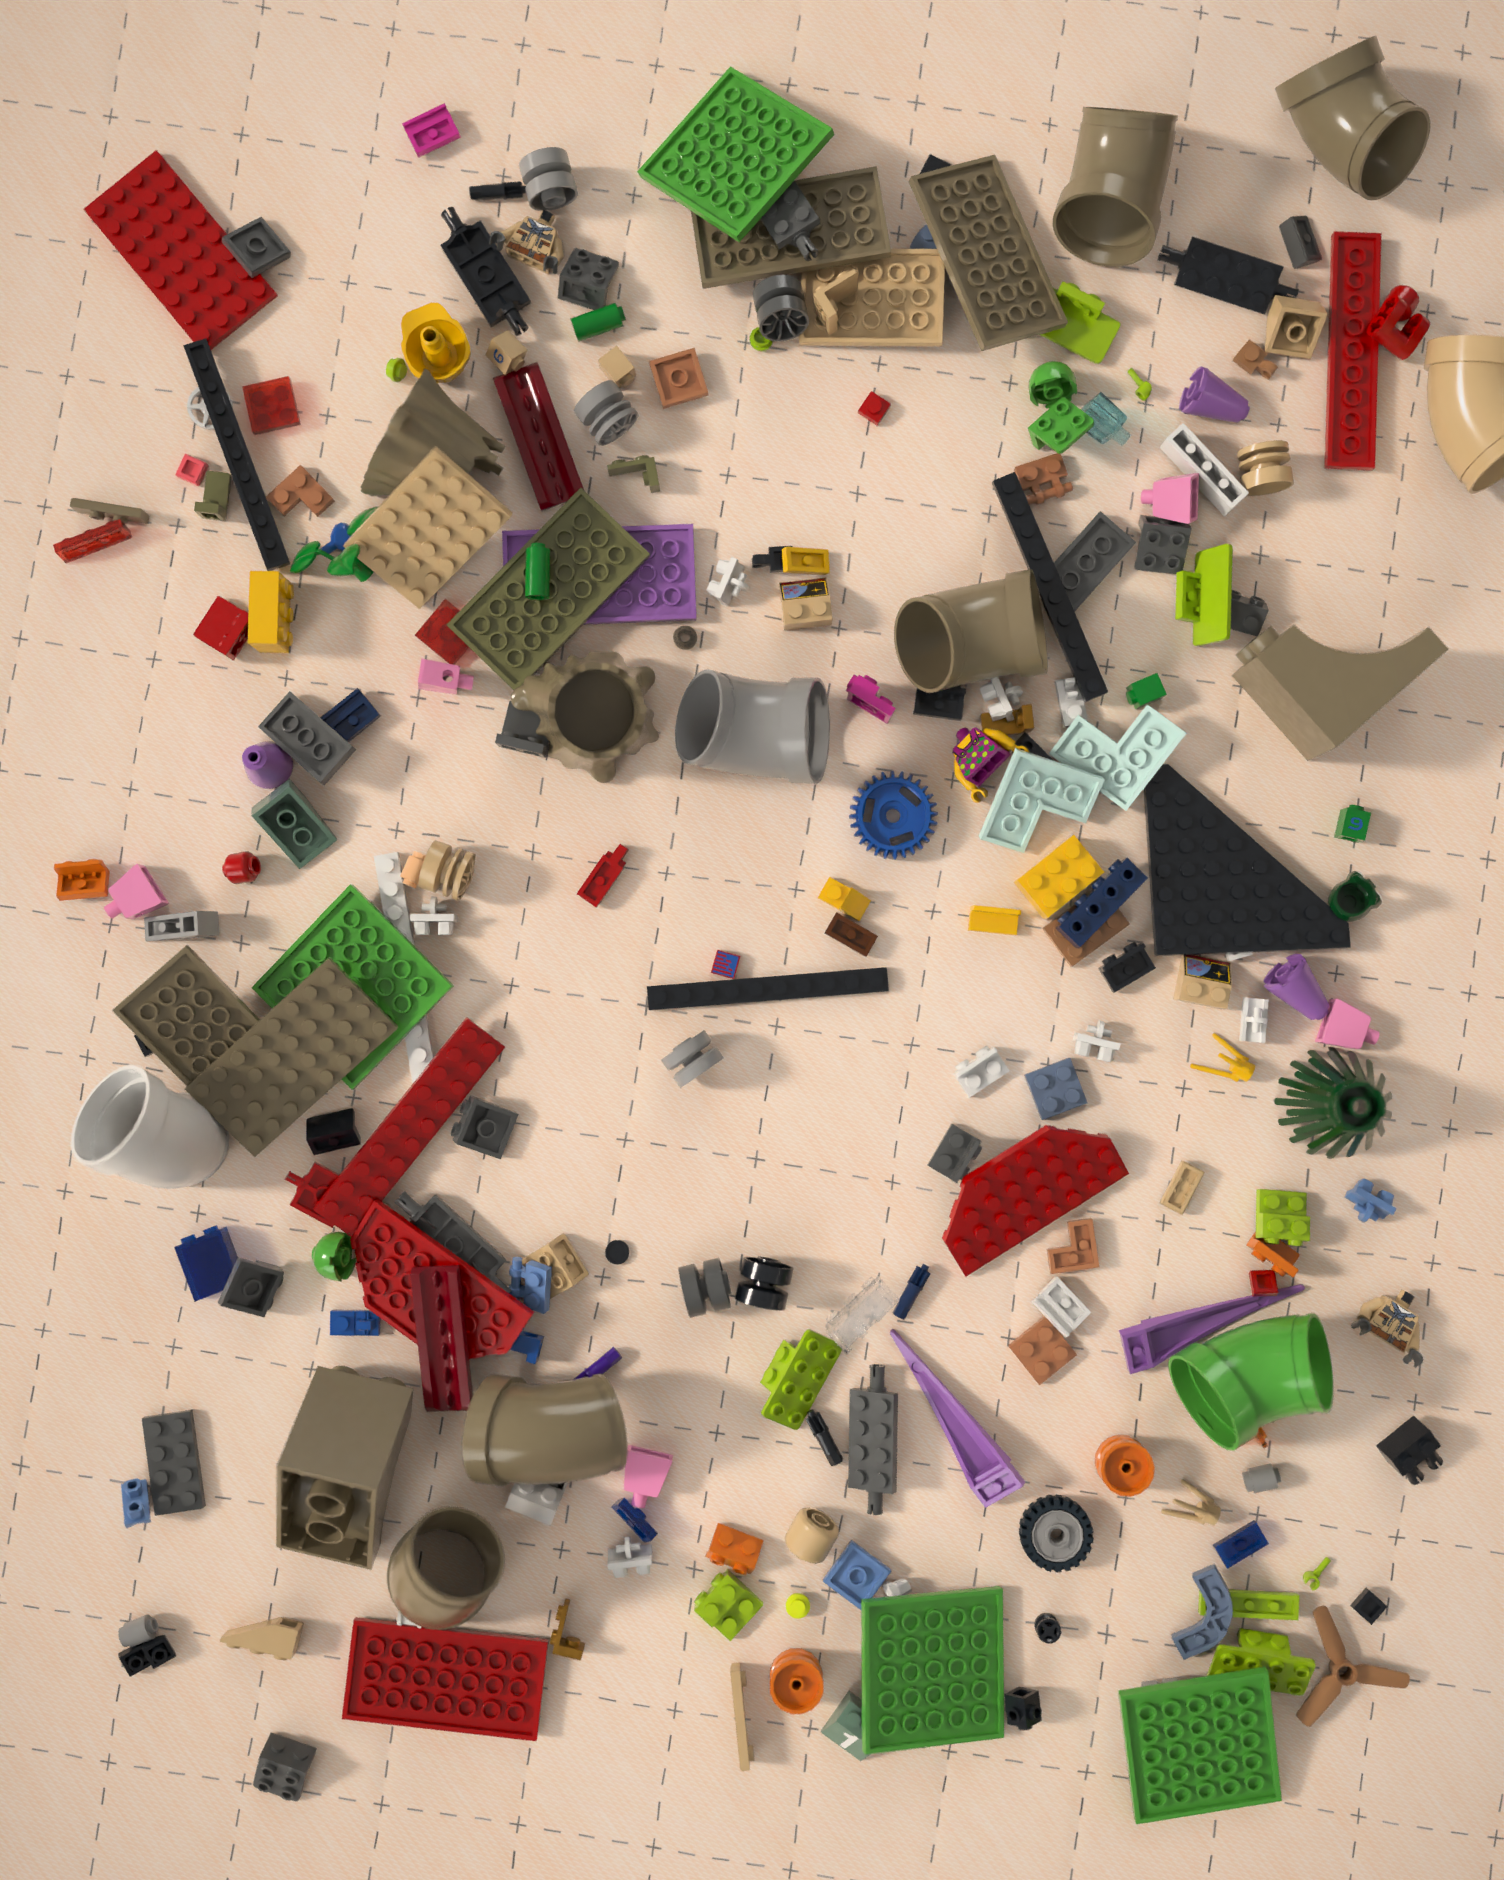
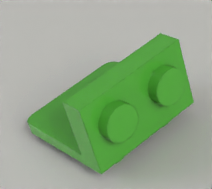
M1062 397L1028 427V431L1035 448L1040 450L1043 446L1047 445L1056 453L1062 454L1094 426V420L1065 397Z

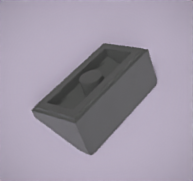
M1307 215L1290 217L1279 225L1294 269L1322 260Z

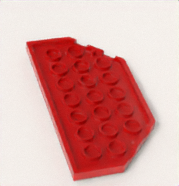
M1045 1125L962 1178L960 1183L961 1191L958 1200L955 1199L949 1216L951 1220L948 1229L944 1230L942 1239L966 1277L1127 1176L1129 1172L1107 1134L1098 1133L1095 1135L1082 1130L1069 1128L1063 1130L1057 1129L1055 1126Z
M379 1199L373 1202L350 1239L351 1247L355 1250L357 1259L355 1265L359 1283L362 1282L364 1291V1306L417 1345L410 1278L412 1267L460 1265L469 1359L481 1358L492 1354H507L535 1313Z

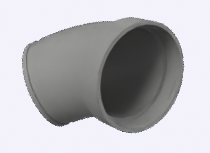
M705 669L699 672L689 683L679 706L675 726L676 749L684 763L734 774L788 778L791 783L818 784L822 780L826 769L829 751L830 717L826 689L820 678H792L789 682H771L747 679Z

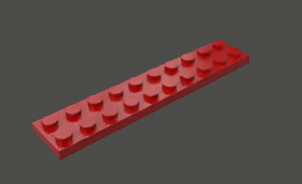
M1334 231L1331 235L1325 469L1372 471L1375 468L1379 343L1367 334V328L1380 309L1382 233Z
M466 1017L316 1203L313 1210L352 1237L373 1202L377 1199L383 1201L504 1050L505 1046Z

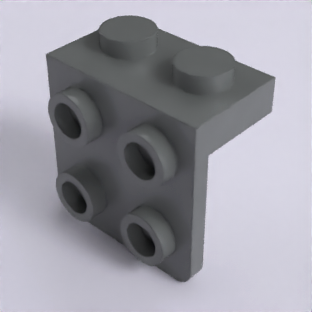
M271 1732L259 1756L253 1786L262 1792L278 1795L284 1800L299 1801L306 1774L314 1759L317 1748Z

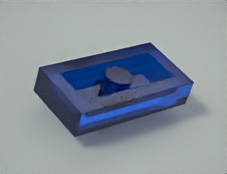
M625 1497L617 1500L612 1505V1509L644 1543L652 1541L658 1534L645 1520L646 1515L639 1508H634Z
M1253 1520L1213 1544V1547L1224 1566L1228 1569L1269 1543L1257 1522Z

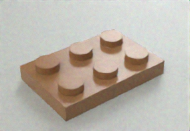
M1073 905L1068 911L1071 913L1077 906ZM1118 908L1080 948H1075L1056 929L1060 924L1057 920L1064 913L1042 929L1069 966L1072 967L1130 925V923Z

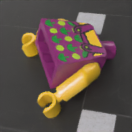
M965 727L957 732L956 737L960 742L952 751L955 757L954 774L966 790L972 792L971 799L979 803L981 800L977 797L978 791L985 798L988 797V791L979 786L1011 755L1009 750L1014 752L1015 748H1022L1029 752V749L1025 746H1017L1015 744L1016 741L1000 730L990 728L980 730L975 727L969 731Z

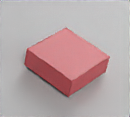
M185 454L175 475L199 487L209 465Z

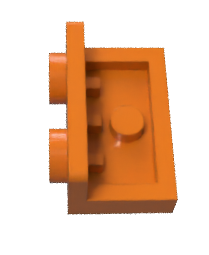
M89 859L87 861H66L54 864V870L58 874L56 897L59 901L108 896L110 871L102 860Z
M1255 1232L1246 1244V1246L1253 1250L1251 1254L1263 1263L1265 1260L1273 1265L1271 1269L1280 1276L1284 1277L1286 1274L1294 1278L1299 1269L1293 1265L1300 1254L1281 1240H1279V1244H1265L1264 1239L1255 1238Z
M718 1523L705 1557L710 1558V1562L715 1565L723 1566L725 1564L733 1567V1571L742 1575L751 1574L755 1569L764 1540Z

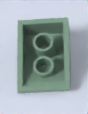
M290 779L252 807L251 816L299 869L337 841L335 835L308 799Z

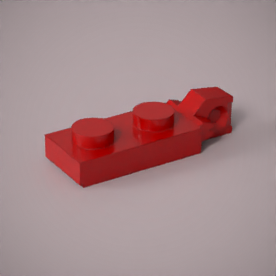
M619 844L614 853L608 850L605 855L603 854L577 892V895L597 908L623 871V867L626 865L623 858L629 849Z

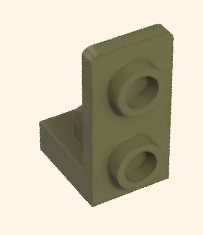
M642 455L636 457L633 461L626 462V460L620 459L607 465L609 476L643 471L645 486L650 485L651 493L660 492L654 457Z
M206 472L203 502H195L194 511L202 519L226 521L231 475L229 473Z

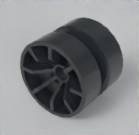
M744 1257L740 1274L753 1281L738 1282L735 1299L744 1304L759 1308L785 1310L788 1293L776 1287V1285H790L794 1268L781 1263L779 1260L768 1257Z

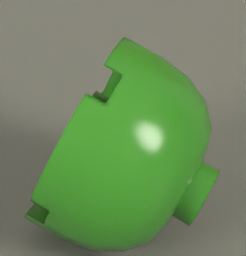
M1050 361L1038 366L1033 371L1029 380L1031 402L1038 407V403L1046 404V408H1051L1062 397L1071 401V396L1074 393L1075 395L1077 394L1074 372L1067 364L1062 362Z
M345 1232L326 1234L312 1250L315 1268L326 1279L334 1281L347 1280L354 1270L356 1258L351 1259V1237Z

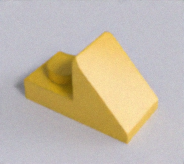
M831 877L828 878L818 896V899L857 921H860L871 902L870 899L854 888H849Z

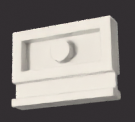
M1054 1277L1042 1289L1039 1295L1031 1301L1064 1337H1068L1091 1313L1058 1277Z

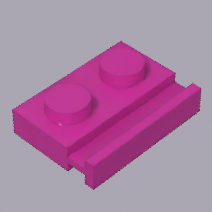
M445 103L402 123L418 158L461 138Z

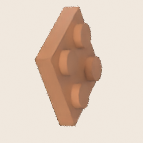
M695 348L649 361L663 409L708 396V390Z
M1045 1316L1008 1345L1039 1385L1077 1356L1075 1351Z

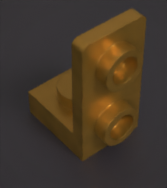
M1032 704L1022 705L1019 709L1013 710L1014 720L1007 722L1006 717L993 721L989 712L982 713L980 715L982 730L986 728L1000 730L1006 735L1030 733L1034 729Z
M565 1599L564 1605L558 1606L555 1620L560 1621L558 1630L553 1629L550 1644L554 1645L552 1654L581 1661L585 1643L580 1642L581 1640L576 1637H562L571 1600Z

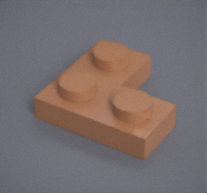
M301 464L266 496L283 516L290 512L301 500L317 517L335 502Z
M1092 1218L1067 1221L1070 1245L1047 1249L1050 1273L1056 1274L1098 1268L1099 1260Z

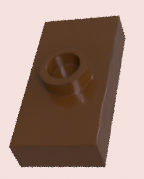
M837 912L824 933L864 957H867L878 937L876 934Z

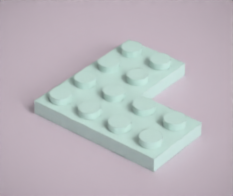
M1148 704L1118 743L1078 714L1049 754L1062 764L1103 777L1105 781L1100 792L1127 811L1187 733Z
M1015 748L982 826L979 838L1024 853L1042 810L1086 823L1105 779L1101 776Z

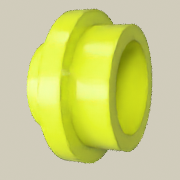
M802 1593L790 1595L786 1601L787 1613L796 1619L805 1617L810 1610L809 1599Z

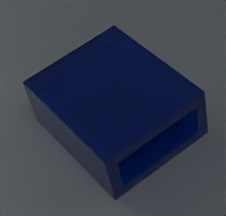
M217 1225L203 1230V1236L198 1238L195 1237V1234L180 1239L182 1244L174 1247L194 1302L223 1291L238 1256L227 1227L218 1229Z

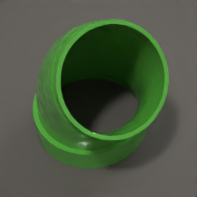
M1315 1313L1274 1317L1245 1324L1221 1333L1202 1344L1192 1343L1170 1357L1168 1362L1172 1383L1188 1413L1211 1440L1229 1451L1236 1450L1254 1438L1258 1433V1428L1268 1423L1291 1416L1313 1414L1314 1412L1329 1413L1332 1408L1334 1384L1331 1356L1324 1328Z

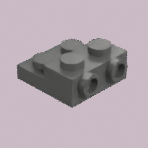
M470 1095L469 1100L465 1099L461 1105L460 1113L463 1115L460 1122H455L452 1127L451 1136H454L453 1141L457 1145L501 1159L519 1114Z
M238 1257L218 1300V1304L222 1307L265 1317L267 1311L272 1307L273 1297L277 1288L283 1282L284 1272L273 1264L259 1260L254 1262Z

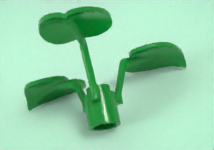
M378 507L369 508L358 514L350 523L347 534L352 536ZM318 541L310 542L302 547L294 557L290 569L291 573L301 572L312 564L316 555H323L331 560L327 568V572L330 575H354L360 582H364L374 572L358 559L360 552L358 544L346 547L340 555L333 557L319 549L321 544Z

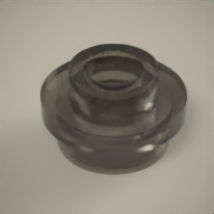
M681 626L674 632L673 640L678 648L689 650L695 646L697 634L692 627ZM682 635H689V641L683 642L681 640Z

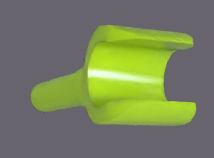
M1130 368L1127 372L1139 386L1135 394L1138 398L1145 401L1151 394L1152 386L1147 381L1143 382L1133 368Z
M1327 1557L1314 1571H1307L1303 1575L1305 1584L1309 1579H1315L1310 1584L1311 1590L1318 1589L1320 1585L1318 1577L1331 1562Z

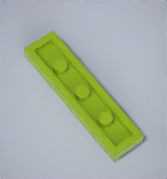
M1229 1589L1233 1607L1232 1617L1279 1620L1299 1619V1595L1297 1593ZM1199 1590L1198 1613L1204 1616L1207 1606Z

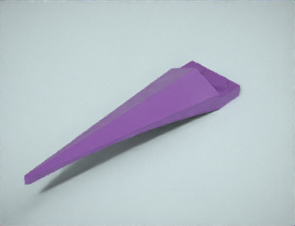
M1303 1284L1278 1289L1277 1296L1252 1297L1250 1295L1141 1320V1324L1121 1329L1119 1333L1127 1369L1130 1374L1154 1368L1172 1355L1212 1332L1265 1306L1301 1292L1305 1287Z
M892 1329L890 1335L930 1403L971 1490L984 1507L992 1505L1023 1487L1025 1481L1011 1464L1010 1457L901 1336Z

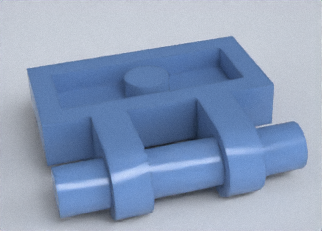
M513 1257L509 1270V1275L511 1276L509 1289L512 1291L509 1294L519 1301L520 1297H523L524 1304L527 1307L545 1314L549 1311L552 1267L534 1260L526 1263V1266H523L521 1257ZM521 1277L525 1278V1286L521 1285Z

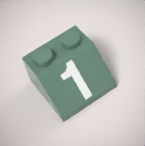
M848 1691L822 1728L821 1733L859 1761H862L871 1755H865L862 1751V1700Z

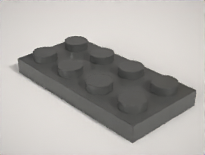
M1101 511L1054 562L1074 612L1136 543Z
M290 691L258 726L324 786L356 751L350 743Z
M193 1409L143 1417L142 1426L155 1516L203 1509L206 1504Z

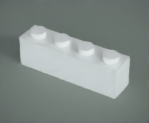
M1184 423L1171 433L1160 446V449L1185 475L1199 473L1198 489L1224 517L1249 494Z

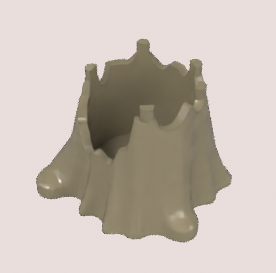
M425 369L405 402L396 410L384 436L376 447L363 477L364 481L361 485V492L370 496H389L435 446L466 473H470L473 467L487 473L492 471L499 476L503 467L495 463L498 456L491 453L490 450L502 453L506 446L498 442L496 438L453 403L438 385L429 370Z
M592 651L584 658L570 655L565 665L559 667L552 663H547L541 675L527 676L524 679V684L514 689L511 694V703L516 709L532 711L540 717L541 722L536 729V734L545 736L550 743L548 756L550 758L561 761L568 769H584L601 783H608L615 777V761L621 754L634 755L639 752L643 745L653 743L659 738V734L652 723L654 712L645 705L643 699L655 682V673L647 666L628 667L622 656L617 652Z

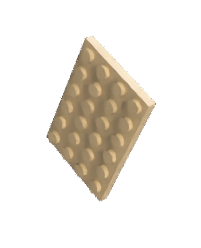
M891 249V257L802 272L801 285L809 316V325L799 335V345L942 346L945 266L938 249ZM855 269L858 273V291L836 304L838 308L836 313L839 318L837 321V331L829 336L814 312L813 293L822 284H830L835 281L836 277L843 271Z
M435 446L353 533L343 547L346 548L352 544H358L360 546L358 559L420 609L511 518L512 512Z

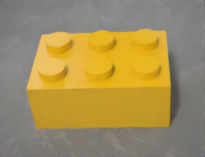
M250 571L248 644L260 653H289V646L293 644V635L290 632V623L293 622V609L290 608V599L294 598V587L279 571Z
M1072 835L1014 881V883L1041 917L1046 919L1101 876L1104 871L1075 835Z

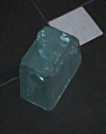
M1102 392L1098 393L1082 407L1081 410L1094 420V426L1086 433L1101 444L1114 439L1123 446L1130 438L1131 434L1122 427L1127 420V416Z

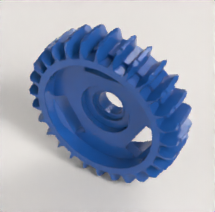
M891 771L889 778H887L885 773L881 772V780H878L875 775L872 776L873 784L865 781L864 785L867 789H857L861 797L853 796V800L858 804L850 805V809L856 811V813L849 815L850 819H856V822L851 824L850 827L858 828L854 837L862 836L859 844L862 845L867 842V852L872 847L875 848L874 856H877L881 851L883 852L884 859L887 858L889 853H892L893 860H896L897 853H900L904 859L906 858V851H909L911 855L915 854V846L919 850L923 849L921 841L926 843L930 841L926 834L933 835L935 833L934 830L929 828L930 826H936L938 823L931 820L932 817L938 815V812L931 811L937 803L929 802L934 795L925 794L928 786L920 788V779L915 783L911 782L912 774L907 779H904L903 771H901L898 777H895L894 771ZM902 787L907 788L918 797L921 803L917 807L899 792ZM867 798L875 800L871 823L863 821ZM891 809L897 810L900 814L899 821L895 823L889 822L886 818V813ZM912 832L913 840L891 846L889 839Z

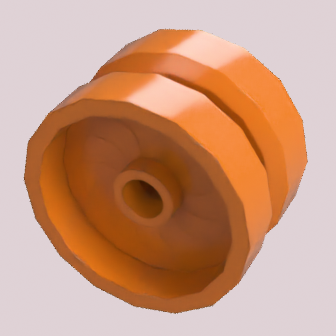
M1118 1434L1108 1437L1100 1444L1095 1453L1094 1464L1097 1474L1112 1492L1120 1496L1131 1497L1141 1494L1149 1487L1154 1478L1155 1466L1151 1455L1138 1440L1128 1435Z
M791 1648L781 1652L774 1659L770 1668V1694L774 1703L781 1710L790 1714H804L813 1710L820 1702L824 1691L823 1672L819 1660L811 1652L801 1648Z

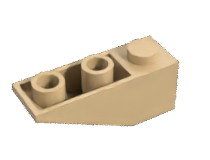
M278 1617L227 1630L219 1642L226 1643V1646L238 1649L242 1647L250 1649V1652L261 1655L266 1653L274 1655V1658L278 1660L292 1659L297 1652L304 1623Z

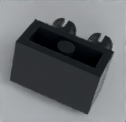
M1412 1416L1376 1445L1385 1460L1400 1475H1406L1412 1485L1419 1484L1416 1477L1421 1481L1424 1479L1423 1473L1417 1467L1423 1460L1426 1461L1428 1467L1432 1470L1439 1468L1435 1463L1436 1461L1440 1466L1443 1464V1459L1436 1452L1441 1445L1430 1429L1415 1416Z

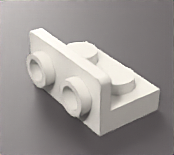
M985 1046L975 1053L977 1056L970 1062L966 1059L955 1066L957 1071L953 1075L969 1098L1009 1072L995 1047L989 1049L988 1046Z

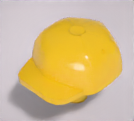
M429 303L407 312L402 317L401 329L403 340L401 342V349L410 371L416 378L419 379L423 371L427 369L437 383H448L464 371L471 356L470 345L461 324L451 318L442 305L439 303Z

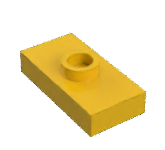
M785 547L782 549L783 573L827 575L830 573L828 549Z

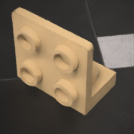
M855 269L843 271L836 277L835 281L830 284H822L813 293L814 312L829 336L837 331V321L839 318L836 313L838 312L836 304L858 291V273Z
M564 1233L522 1259L523 1266H526V1263L534 1260L552 1267L550 1299L571 1288L589 1275Z

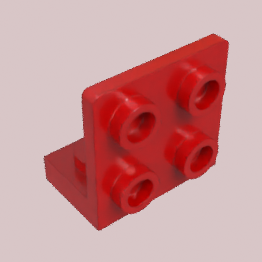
M217 596L196 628L193 636L234 661L248 640L249 613L241 610L221 596Z

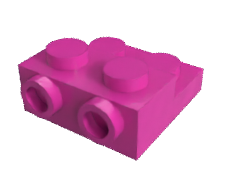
M854 674L847 685V700L888 724L895 711V708L892 706L893 702L883 696H880V698L876 697L880 688L876 685V680L867 675L862 677L861 675L856 676Z

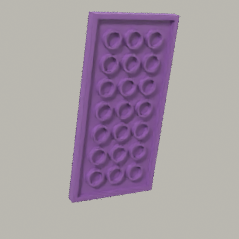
M693 524L622 526L650 553V557L584 625L697 620ZM540 529L502 531L503 566Z

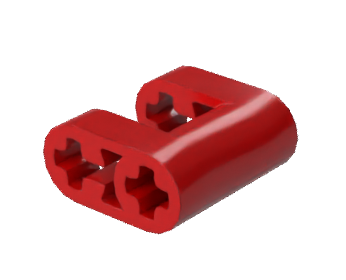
M1393 294L1382 304L1369 324L1367 334L1397 358L1405 360L1414 352L1428 331L1430 321L1422 314L1417 313L1407 321L1400 331L1395 325L1404 313L1407 303L1397 294Z

